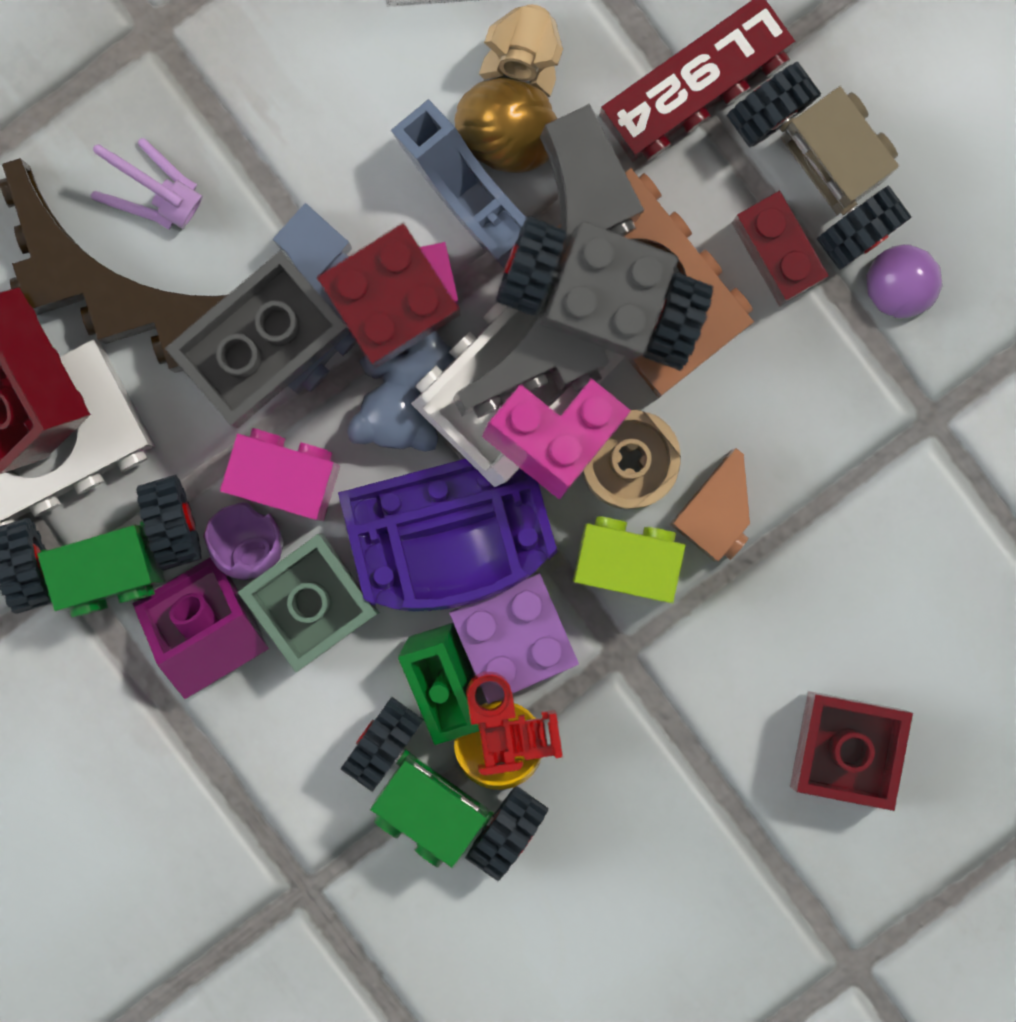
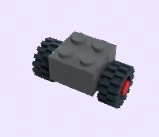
M527 216L508 258L496 297L497 303L535 316L546 295L548 285L551 284L553 287L540 321L541 325L632 359L643 355L642 357L679 371L683 370V367L688 363L689 356L692 355L695 349L696 341L700 338L701 328L706 322L708 316L706 313L711 306V298L714 291L712 290V285L675 272L677 256L585 221H581L573 229L561 265H558V258L562 252L567 231Z

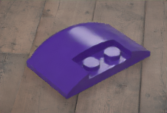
M465 458L338 492L363 598L370 605L376 606L377 603L396 610L414 612L444 610L469 605L500 594L521 583L532 575L547 558L550 560L557 553L539 483L521 468L506 482L494 487Z

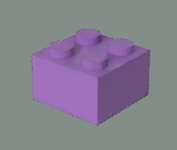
M540 573L525 579L500 594L461 606L449 612L475 674L489 671L502 675L510 684L512 693L579 665ZM487 681L480 684L488 704L504 697V690L498 683Z

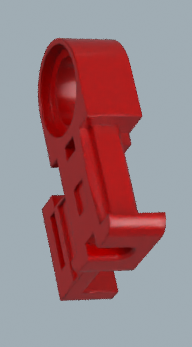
M489 671L481 672L472 678L467 687V701L471 725L479 724L485 764L477 766L482 775L520 770L523 766L522 758L514 759V757L524 756L525 760L555 756L556 759L563 758L555 709L542 711V718L525 720L523 714L518 715L517 720L509 721V719L516 718L513 694L508 681L502 675ZM487 681L498 683L504 690L503 701L499 706L492 709L481 707L475 700L476 689L480 684ZM549 719L548 729L551 744L547 743V736L544 720Z

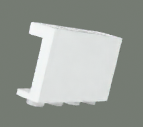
M551 284L548 285L546 295L535 316L496 303L482 317L488 324L477 337L469 331L449 351L455 359L443 371L437 365L434 366L415 386L421 394L411 405L494 487L506 482L520 468L482 438L489 421L499 409L480 418H477L474 411L461 416L453 398L459 390L477 381L500 364L520 344L539 316L552 286ZM604 348L610 362L604 369L599 371L603 379L596 383L600 384L624 359V355ZM550 373L546 375L549 383L532 392V394L561 416L582 390L575 392L573 386L570 385L559 391ZM514 391L501 397L503 403L509 399Z

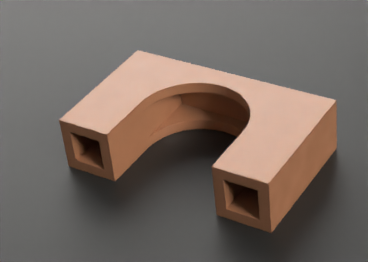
M630 168L625 174L644 212L637 221L633 222L636 230L624 237L677 256L676 267L681 274L713 286L712 290H714L711 306L706 313L708 315L706 322L701 328L702 333L699 340L696 341L695 349L692 355L689 356L688 363L683 367V370H676L642 357L643 355L635 359H629L630 364L659 399L754 322L748 315L753 311V308L737 288L729 291L718 276L723 271L713 256L705 249L699 253L688 240L692 232L681 216L675 211L668 215L657 200L662 195L654 182L645 173L638 177Z

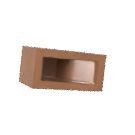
M737 448L731 450L670 523L672 527L715 562H719L723 556L731 560L749 539L743 533L750 524L744 454Z

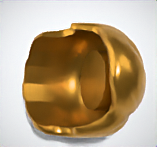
M497 78L482 81L474 85L463 95L457 105L454 122L455 128L478 161L495 170L523 173L534 170L549 160L540 135L544 126L556 120L557 117L552 110V105L547 95L537 87L523 81Z

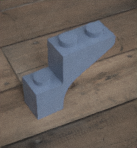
M305 203L277 233L273 241L291 258L295 267L347 326L317 277L348 258L347 254L352 249L351 244ZM350 331L346 337L288 386L297 394L304 388L312 392L329 373L330 370L325 367V364L338 351L344 356L357 343L352 332Z

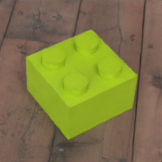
M602 516L596 517L595 525L584 524L572 582L668 603L674 602L686 544L674 542L676 532L647 526L644 527L642 535L626 532L627 522Z

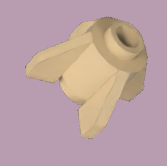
M529 4L513 9L489 26L484 41L491 50L483 60L479 75L486 80L501 77L504 73L515 80L530 81L529 84L537 87L547 97H550L556 81L555 66L558 65L563 51L555 19L550 16V13L545 8Z

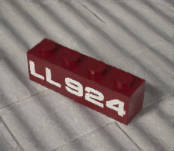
M751 0L601 106L599 116L632 163L641 156L650 161L671 145L667 138L682 127L687 133H690L711 117L707 110L723 99L726 105H729L744 95L751 88L747 81L760 72L769 77L790 61L787 53L790 52L796 41L767 0Z

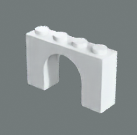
M93 339L60 356L64 368L76 389L82 394L85 405L91 415L78 427L76 444L70 456L53 472L34 478H24L11 471L0 474V526L13 523L15 519L30 511L34 517H38L53 510L61 504L58 499L59 496L74 488L79 495L99 486L104 482L101 474L117 466L121 472L127 471L146 461L148 458L144 452L155 447L100 342Z

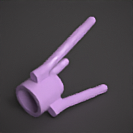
M139 139L138 145L175 183L166 179L161 184L103 146L97 144L93 147L95 154L156 193L152 204L159 209L157 211L98 191L91 193L93 200L155 221L168 230L171 229L173 224L183 229L189 223L203 199V196L195 191L197 184L183 176L146 139Z

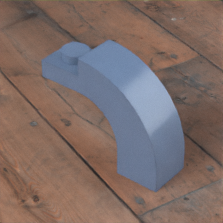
M428 99L392 128L391 132L416 168L465 229L483 249L485 248L505 268L527 217L513 204L483 169L455 126Z

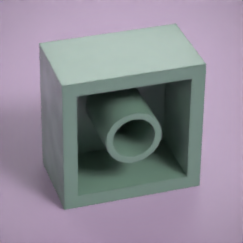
M319 533L238 591L295 672L303 669L380 613L374 605L364 601L360 584L326 537Z

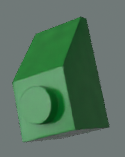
M452 622L409 636L398 659L434 745L480 731L479 724L471 725L467 687L473 678V673L454 623Z

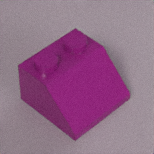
M210 557L154 590L155 595L132 603L157 666L184 699H187L269 649L255 617L239 595L238 589L231 577L221 572Z

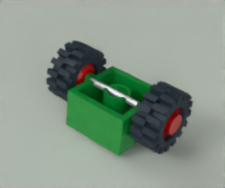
M172 475L137 486V502L141 509L139 512L142 519L140 525H132L48 551L45 545H42L41 535L30 518L0 526V591L2 596L5 595V602L8 608H11V612L18 614L52 604L54 612L69 610L71 618L92 614L108 609L106 599L117 596L120 604L155 595L153 585L165 582L162 570L201 560L202 551L199 544V535L195 528L196 523L191 513L190 504L187 502L186 492L182 488L178 476Z
M391 697L375 721L372 719L355 743L357 746L340 770L373 792L396 760V765L399 767L377 796L370 809L377 814L374 823L397 839L402 833L417 843L414 851L437 868L440 867L442 862L453 868L483 826L481 834L476 838L465 859L496 881H500L524 851L538 830L539 825L543 822L549 808L516 786L510 791L495 812L491 809L488 812L486 806L415 757L408 750L402 753V750L424 719Z

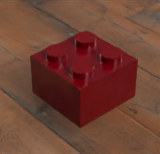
M404 222L317 277L375 369L460 316L458 306Z
M808 691L790 787L798 793L895 811L913 713L904 709Z

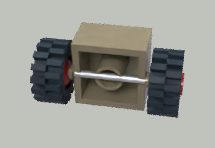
M795 62L748 94L726 116L749 148L757 145L760 141L765 140L778 130L784 132L781 136L783 143L835 214L838 216L841 213L844 216L816 238L837 268L841 270L863 253L867 254L885 241L889 234L903 225L912 216L889 185L856 207L858 200L882 184L899 167L895 161V158L898 157L897 150L884 133L880 132L876 135L865 120L869 114L859 97L853 92L847 95L841 86L804 111L822 93L800 63Z

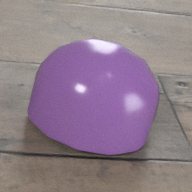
M910 244L892 246L877 255L866 274L869 297L879 311L894 318H909L929 310L937 301L943 287L939 264L928 251Z
M237 503L221 508L208 520L203 535L209 556L215 566L225 575L241 580L256 579L279 561L284 545L278 525L271 514L262 515L252 509L248 503Z

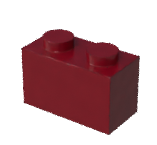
M780 190L737 214L732 221L733 227L779 306L815 287L829 276Z

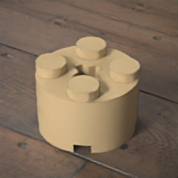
M631 410L619 428L583 470V479L589 490L600 501L609 506L630 510L651 505L663 498L676 482L681 463L678 439L670 426L658 416L645 411ZM625 448L628 452H632L635 449L640 451L642 457L639 458L637 463L641 469L637 473L631 468L623 471L618 466V463L622 460V456L619 453L620 449Z

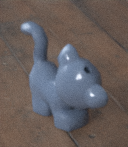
M437 331L376 369L366 355L359 360L366 375L374 379L383 377L384 382L364 395L360 412L355 414L349 423L347 433L352 443L366 445L373 442L379 447L392 449L412 447L424 452L436 449L438 442L437 429L411 403L421 394L415 387L417 383L434 366L437 365L443 371L455 359L449 353L452 347L442 340Z

